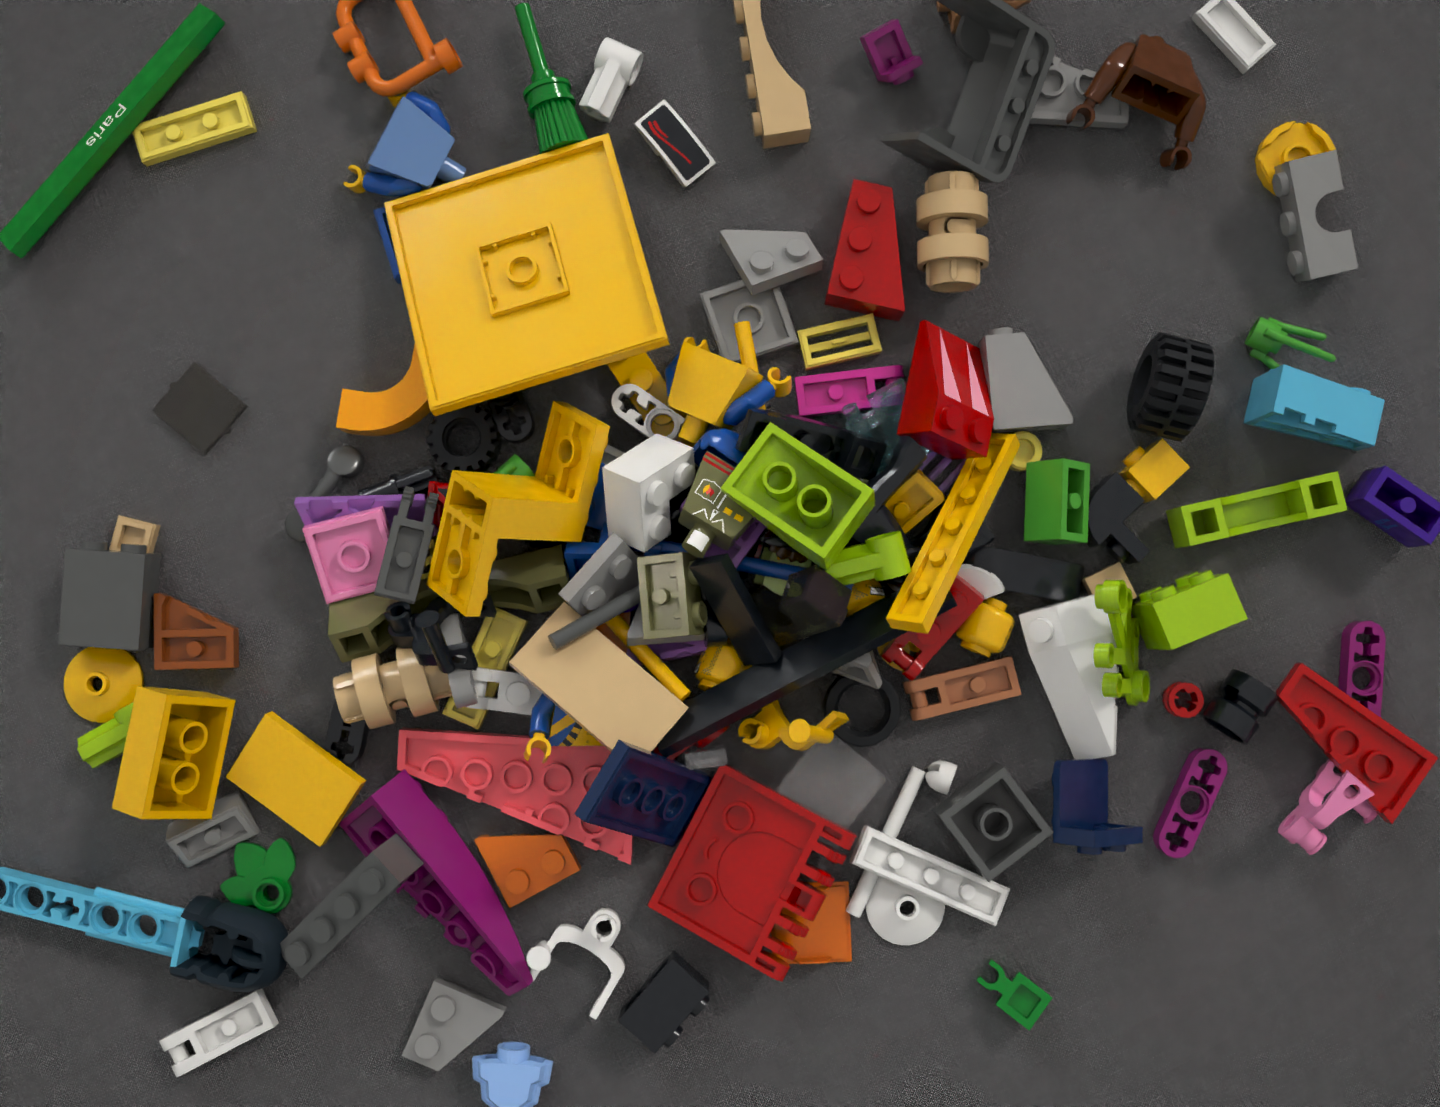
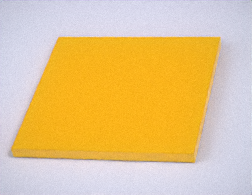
M609 133L384 202L429 408L434 416L670 345Z

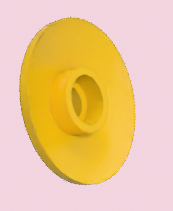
M87 647L79 652L69 663L64 676V693L68 704L79 716L92 722L106 723L115 718L114 713L134 702L137 686L144 687V676L139 662L129 651L124 649ZM95 677H99L102 680V688L99 691H96L93 687Z

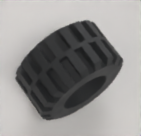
M1159 332L1153 337L1140 357L1131 382L1127 401V420L1130 429L1178 442L1184 440L1201 417L1213 381L1214 355L1210 344Z

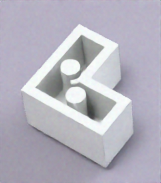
M656 433L602 467L608 536L615 533L627 545L645 553L671 535L669 500L693 484L696 474L693 447Z

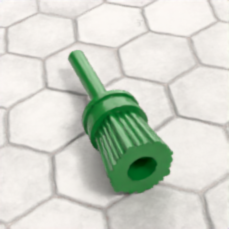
M520 3L515 6V12L534 73L531 76L532 84L525 88L523 97L528 104L527 111L529 117L535 119L540 154L587 140L588 137L574 108L576 101L570 91V81L564 77H555L554 71L548 69L530 5L528 3Z

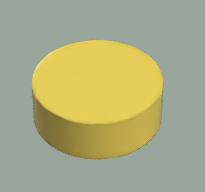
M1019 431L1013 433L1016 434L1020 447L1010 469L1022 472L1026 471L1028 462L1040 461L1042 445L1034 434L1027 431Z

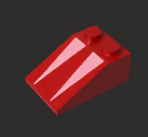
M927 320L920 321L896 435L910 436L918 445L951 460L987 457L994 416L980 348Z

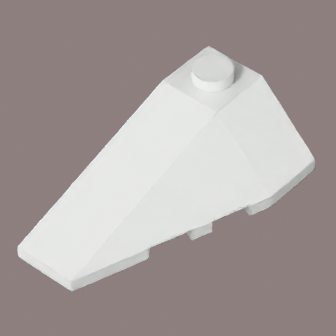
M1094 594L1019 614L1030 657L1074 759H1097L1115 755L1118 707L1115 705L1116 698L1103 696L1102 678L1104 673H1119V667L1114 664L1113 668H1096L1093 658L1096 643H1113L1114 648H1117L1108 613H1105L1103 609L1096 608Z

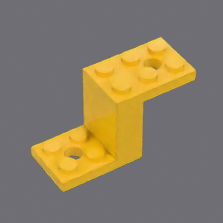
M553 401L535 476L452 470L426 585L465 617H480L483 601L488 594V580L492 564L497 556L498 539L581 542L584 528L589 518L588 513L594 489L598 483V473L602 457L608 444L610 426L567 402Z

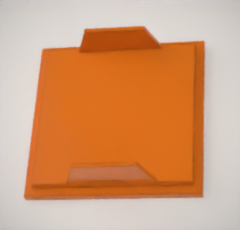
M834 881L830 888L818 882H806L821 890L827 896L814 921H809L784 907L781 913L801 922L809 928L806 937H798L787 929L775 924L771 936L791 944L798 953L794 960L784 958L773 951L772 954L788 964L852 962L850 913L846 912L850 902L849 881Z

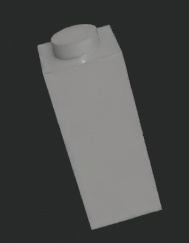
M1010 327L989 330V335H985L979 341L978 348H980L994 416L991 433L1008 434L1019 431L1060 430L1073 424L1071 412L1026 333H1013Z

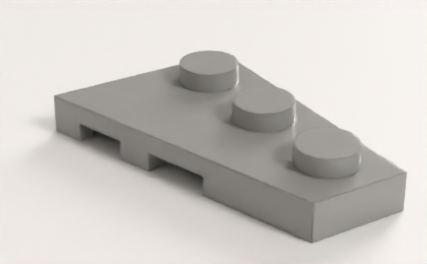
M1054 56L1029 124L1083 126L1085 117L1081 113H1076L1075 118L1068 125L1066 117L1072 109L1084 103L1086 97L1083 94L1097 72L1087 68L1079 70L1061 63V58ZM1110 92L1101 105H1095V120L1089 127L1124 129L1128 124L1129 104L1111 97Z

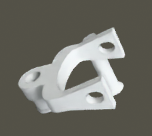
M601 908L595 911L584 929L570 924L559 925L549 941H540L537 946L532 947L527 953L526 962L531 968L530 973L533 981L540 971L549 966L551 952L559 942H570L591 951L608 966L611 972L610 979L590 1010L589 1016L596 1020L625 969L623 958L611 947L621 928L619 915L612 909ZM609 920L612 929L608 932L600 931L597 924L600 921Z

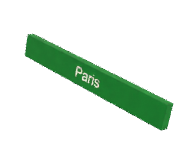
M200 3L194 8L0 232V241L10 252L19 258H24L224 27L225 22L215 12Z

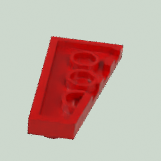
M1295 663L1275 692L1279 697L1278 701L1342 774L1348 770L1374 792L1375 795L1366 801L1386 823L1393 824L1438 757L1303 663ZM1353 785L1358 791L1359 787L1357 785Z

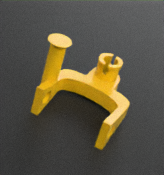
M776 700L761 708L762 711L755 717L743 720L739 726L738 735L739 737H745L742 739V742L756 749H770L782 740L791 749L805 751L815 743H830L834 738L833 731L849 721L846 713L832 711L816 726L809 725L804 719H796L790 723L784 715L779 701Z

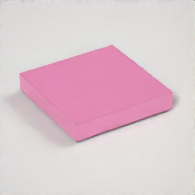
M383 506L305 525L302 528L326 604L375 592L390 533L389 523Z

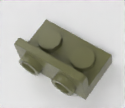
M687 552L637 557L644 640L704 634V626L707 624L708 619L707 608L701 599V588L689 568L698 557Z

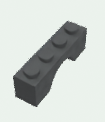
M397 833L373 850L280 943L282 958L301 979L304 978L330 956L351 935V932L405 883L424 862Z

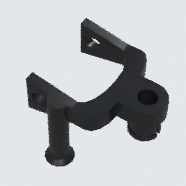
M488 590L487 597L483 601L485 605L482 606L480 616L495 618L497 611ZM441 596L432 600L425 611L412 614L409 604L402 601L395 602L387 607V612L384 615L389 622L388 632L394 645L399 648H412L420 665L438 666L442 673H451L455 668L477 670L478 662L470 642L447 646L440 625L450 614L460 612ZM456 655H462V656H465L466 658H460V657H457Z

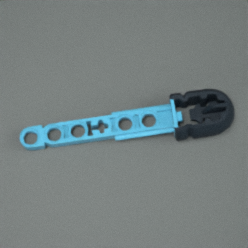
M0 867V879L6 886V893L3 898H0L1 911L85 932L86 936L172 957L170 973L174 977L186 980L197 978L202 984L233 992H251L271 985L280 977L287 964L282 958L280 943L288 936V932L274 915L263 910L231 902L221 904L218 899L203 895L196 896L189 902L186 908H181L101 887H96L94 890ZM30 887H36L42 892L43 903L41 907H35L29 902L28 891ZM73 899V905L78 907L79 911L72 914L73 907L65 904L55 906L56 902L65 903ZM105 906H112L117 910L119 921L116 926H110L104 921L102 911ZM143 915L151 916L156 921L157 931L154 936L147 935L141 930L140 920ZM212 925L227 931V933L218 932L214 937L211 952L219 955V957L212 954L203 955L198 953L199 947L202 946L204 926L210 927Z

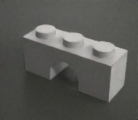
M1337 150L1291 160L1274 167L1273 190L1275 195L1280 197L1283 211L1280 215V227L1284 236L1288 238L1290 252L1287 255V264L1290 273L1295 275L1296 282L1358 269L1351 229L1341 232L1326 231L1318 224L1315 216L1316 206L1323 196L1344 189Z

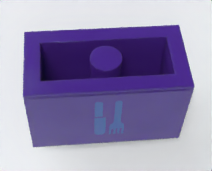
M1386 465L1364 471L1345 498L1346 506L1407 548L1431 545L1440 532V502Z

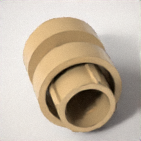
M945 171L931 175L925 182V194L916 200V225L918 228L928 231V237L922 238L917 242V269L926 273V285L935 292L956 293L973 290L980 284V270L989 265V239L983 235L976 234L977 228L983 227L988 223V196L979 191V180L970 172Z
M397 647V660L383 663L378 653L352 659V672L334 677L333 688L339 712L345 723L350 724L365 720L369 729H375L396 723L395 710L409 707L414 717L439 711L438 699L452 696L448 673H442L438 666L420 665L412 648Z

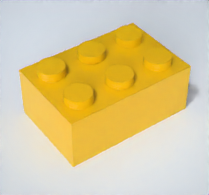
M137 686L112 809L139 819H212L236 700L204 691Z

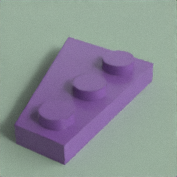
M403 494L296 497L294 505L304 526L383 506L391 529L394 515H398ZM415 494L413 504L409 508L408 519L423 522L426 502L425 494ZM433 517L432 525H434L432 536L438 534L439 528L433 523Z

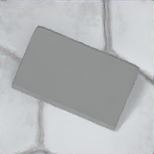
M237 790L215 801L212 819H177L170 823L167 828L165 842L188 869L237 845V843H241L259 834V828L244 796Z

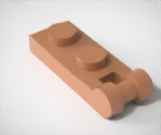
M1012 656L915 678L913 681L907 680L902 682L905 694L910 695L913 708L909 709L912 721L923 720L1022 695ZM936 687L939 702L928 704L925 690Z

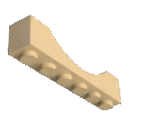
M733 0L736 24L743 23L745 34L744 37H739L742 62L749 61L751 74L745 75L748 99L755 98L757 112L751 113L754 136H761L763 149L809 142L811 124L805 90L780 65L767 41L761 20V0Z

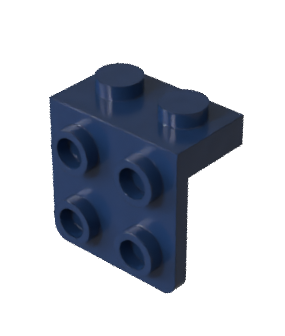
M1105 759L1057 760L1054 763L1052 774L1053 814L1051 819L1054 832L1053 843L1077 846V853L1090 855L1102 854V850L1125 852L1126 845L1143 843L1142 826L1108 823V763Z

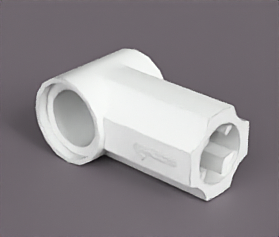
M606 37L597 52L594 62L595 71L579 103L580 110L595 120L610 123L627 85L632 86L639 74L644 54Z

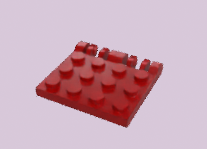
M721 763L647 906L767 976L783 982L790 965L774 954L764 951L763 948L766 947L784 958L794 960L798 953L791 944L770 936L775 924L787 929L793 935L803 938L806 937L809 928L781 912L785 907L809 921L815 920L827 895L814 886L799 880V877L802 873L830 888L835 878L827 871L810 865L807 862L813 851L835 864L842 865L846 855L818 841L820 836L844 849L850 850L857 835L733 767Z

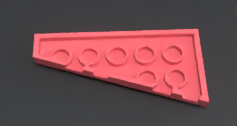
M406 727L399 729L397 770L402 771L405 769L409 775L441 788L443 786L466 795V798L491 805L500 809L502 813L556 835L561 834L584 843L583 846L595 851L601 850L631 865L634 836L584 822L575 815L576 810L611 753L606 747L551 746V753L547 761L542 763L544 753L540 748H532L529 761L525 760L524 751L531 739L527 735Z

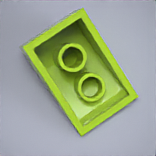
M771 422L720 488L723 493L789 546L826 571L875 506V494L872 488Z

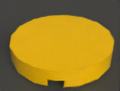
M1296 121L1286 122L1274 128L1259 144L1255 157L1256 173L1263 186L1275 195L1272 184L1273 175L1275 174L1274 167L1291 160L1336 150L1329 135L1317 125L1308 122L1305 124L1295 123Z

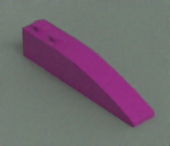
M405 769L372 794L339 823L365 857L397 833L424 864L396 892L400 893L403 889L406 890L418 902L414 908L425 919L429 915L435 917L445 927L446 931L443 936L454 946L467 947L473 953L471 955V962L506 995L511 996L533 982L517 936L499 898L480 865L449 823L445 813L433 804L423 792L421 784L411 777Z

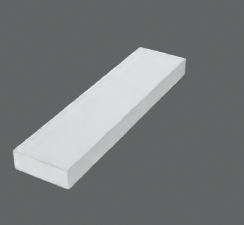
M866 825L862 828L849 863L994 926L997 925L1010 891L1008 887L992 880L988 882L976 873Z

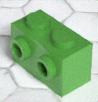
M1065 458L1028 462L1026 465L1024 541L1047 545L1088 543L1090 463Z

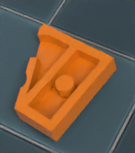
M561 834L480 835L474 839L509 908L571 876L582 868L566 837Z

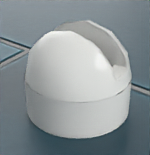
M942 760L931 763L928 766V772L925 774L929 787L947 795L958 765Z

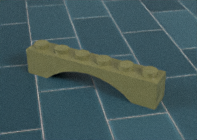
M562 544L494 561L488 580V590L494 606L522 609L538 614L558 609L563 602H566L558 594L570 581ZM428 578L421 579L415 605L408 603L412 614L425 611L432 600L440 597L426 585ZM372 592L329 603L328 637L342 663L374 653L380 654L393 644L388 632L389 622L386 620L384 613L387 612L388 606L400 601L376 596Z

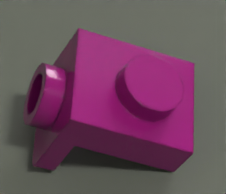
M891 19L860 37V41L878 81L892 82L893 85L901 84L915 75L913 70L923 64L920 56H913L898 19Z

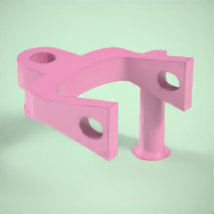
M1330 759L1320 766L1315 779L1302 791L1299 797V805L1282 821L1278 828L1279 834L1291 844H1299L1309 855L1317 853L1327 841L1326 835L1319 830L1325 829L1335 819L1352 808L1363 817L1364 824L1371 822L1378 815L1366 801L1375 795L1374 792L1348 770L1344 774L1335 773L1333 771L1335 765ZM1350 785H1357L1359 787L1358 792ZM1332 791L1325 800V802L1322 804V801L1326 794Z

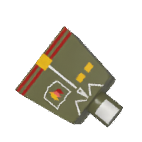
M706 451L678 520L681 525L690 529L682 543V547L688 553L698 558L704 557L712 543L728 551L756 520L755 517L720 489L736 467L709 451Z

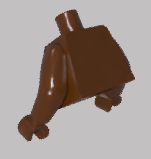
M1142 34L1134 43L1125 42L1106 58L1083 94L1086 97L1084 103L1076 106L1067 114V125L1072 122L1076 113H1081L1085 117V123L1079 132L1091 126L1095 120V105H1101L1111 92V97L1176 125L1174 137L1177 138L1175 147L1168 148L1161 153L1160 165L1162 167L1171 166L1176 155L1177 162L1174 170L1186 168L1192 161L1191 151L1187 148L1188 143L1194 142L1206 110L1204 91L1194 71L1190 56L1186 52L1166 44L1160 36Z

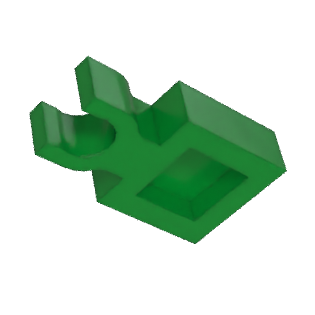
M990 959L988 964L997 970V979L994 982H987L981 976H978L976 981L986 989L1000 992L1001 995L995 1002V1005L1030 1031L1053 997L1019 971H1017L1012 980L1008 979L1003 968Z

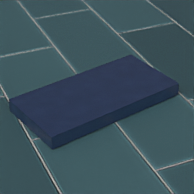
M618 740L576 810L575 815L590 824L674 847L698 808L713 778L703 771Z

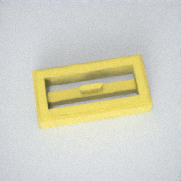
M873 313L798 330L796 333L800 343L805 371L868 357L882 352ZM865 325L868 327L867 332L809 345L807 340ZM871 340L872 344L812 359L811 357L813 353Z

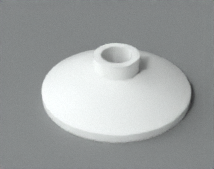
M881 876L878 877L865 906L867 918L875 932L888 942L897 945H914L931 937L939 928L945 912V904ZM904 901L914 903V909L910 914L900 912V906Z

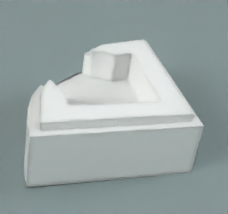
M971 564L961 565L958 575L984 595V599L1004 592V585L992 572L989 573Z

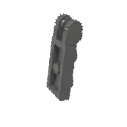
M405 486L398 515H394L374 595L415 605L434 530L432 521L439 494L430 492L424 506L423 522L407 518L415 494L414 488Z

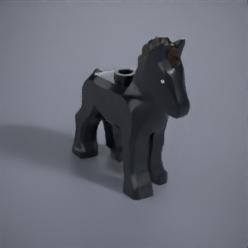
M901 436L893 450V456L888 466L866 483L867 486L874 490L875 506L846 544V547L865 543L866 539L877 535L901 531L910 567H912L949 494L943 493L945 501L934 509L933 515L923 532L914 538L907 539L900 524L885 504L904 482L924 465L923 462L928 458L927 454L910 436ZM982 523L967 555L990 544L995 539L993 533L984 523ZM771 530L758 538L760 542L768 544V550L776 553V556L781 560L789 558L790 562L798 561V563H804L808 560V558L789 546ZM908 574L881 582L885 583L890 590L895 592L901 589Z

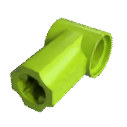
M901 531L877 535L866 539L865 543L843 548L827 571L825 570L831 589L875 578V581L893 579L912 572Z
M133 703L114 713L115 718L77 738V750L83 761L87 762L92 769L98 768L123 754Z

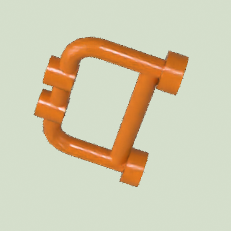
M339 0L336 17L340 28L332 32L333 37L345 54L350 51L352 52L354 58L347 62V66L355 80L359 84L366 81L374 93L383 97H393L407 91L444 68L450 75L463 67L460 57L448 38L433 44L412 0H395L424 61L392 80H383L375 60L365 45V38L352 18V10L363 0Z

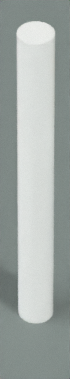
M914 766L911 767L882 833L897 838L927 772ZM864 869L846 908V912L860 918L879 875Z

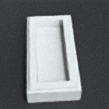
M1210 0L1191 18L1242 74H1245L1276 45L1236 0Z

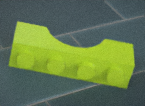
M1336 471L1166 510L1174 547L1177 549L1347 511L1339 474Z

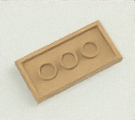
M563 602L509 661V665L610 752H612L618 740L652 752L689 707L596 628L555 650L549 641L548 635L582 617L566 602Z

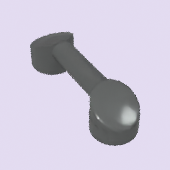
M340 446L332 450L327 458L329 469L310 497L330 496L342 477L353 478L359 475L365 464L362 453L351 446ZM294 510L286 517V531L293 540L306 543L302 530L304 524L298 511Z

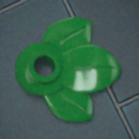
M278 838L271 844L268 850L255 843H237L234 852L237 875L227 879L220 885L225 897L231 903L243 906L255 905L256 908L267 913H276L284 909L292 898L293 890L289 880L296 868L295 855L289 843L283 838ZM269 885L277 887L279 891L277 899H273L268 895L267 889Z

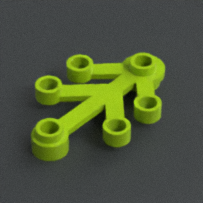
M1105 580L1103 584H1097L1095 588V605L1097 609H1103L1105 613H1108L1117 648H1114L1113 643H1096L1093 653L1094 664L1096 668H1113L1114 664L1121 665L1124 674L1104 673L1102 678L1103 696L1110 698L1125 697L1129 706H1137L1139 702H1147L1149 699L1150 677L1147 670H1139L1140 625L1138 618H1131L1132 591L1130 588H1127L1124 580Z

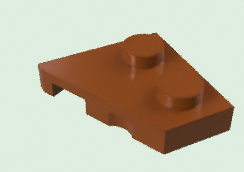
M154 593V670L239 667L238 627L170 595Z

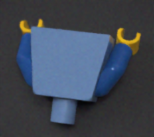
M408 89L399 96L387 97L395 110L364 167L369 172L366 173L356 165H350L348 170L357 174L358 179L352 184L343 182V184L359 194L367 191L389 197L407 196L429 189L436 177L445 183L461 179L467 168L447 157L455 139L450 135V125L438 104Z

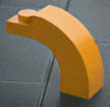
M415 344L409 370L395 386L381 392H363L342 388L336 428L349 434L384 436L403 431L418 423L430 413Z

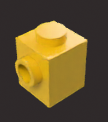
M1162 438L1151 443L1145 449L1141 446L1134 449L1122 461L1126 467L1119 475L1145 500L1143 503L1156 500L1190 467Z

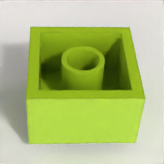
M1211 569L1200 573L1195 571L1175 579L1176 587L1174 585L1164 588L1158 586L1138 594L1140 601L1132 604L1131 609L1133 617L1139 620L1140 634L1146 648L1154 650H1173L1248 619L1229 573L1213 575Z

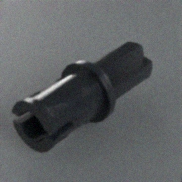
M428 465L398 477L396 474H391L390 479L365 489H359L358 496L403 494L405 486L414 488V494H420L428 491L429 481L439 482L434 468Z

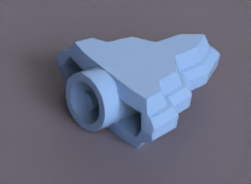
M503 1042L497 1045V1053L472 1057L473 1079L480 1083L481 1100L489 1107H533L539 1101L541 1087L550 1083L553 1061L544 1057L530 1055V1045L527 1043Z

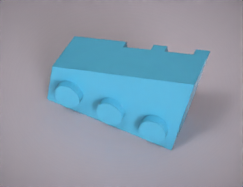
M1283 364L1253 379L1243 424L1359 451L1375 446L1385 400L1371 395L1369 390L1347 387Z

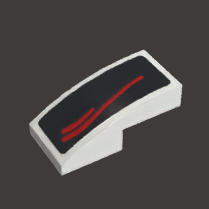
M665 99L633 123L656 156L660 155L682 187H687L716 163L696 135Z

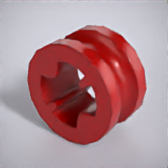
M1175 682L1165 689L1162 702L1164 708L1173 716L1191 718L1201 711L1204 705V697L1202 691L1196 685ZM1178 691L1190 693L1192 699L1187 701L1190 704L1187 709L1175 705L1174 700L1179 699L1176 696Z

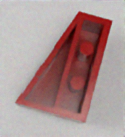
M853 179L824 305L863 314L873 313L876 317L898 322L905 312L892 187Z

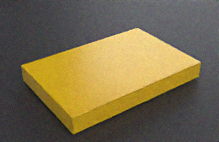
M273 711L264 715L226 776L227 779L319 847L327 843L367 781Z

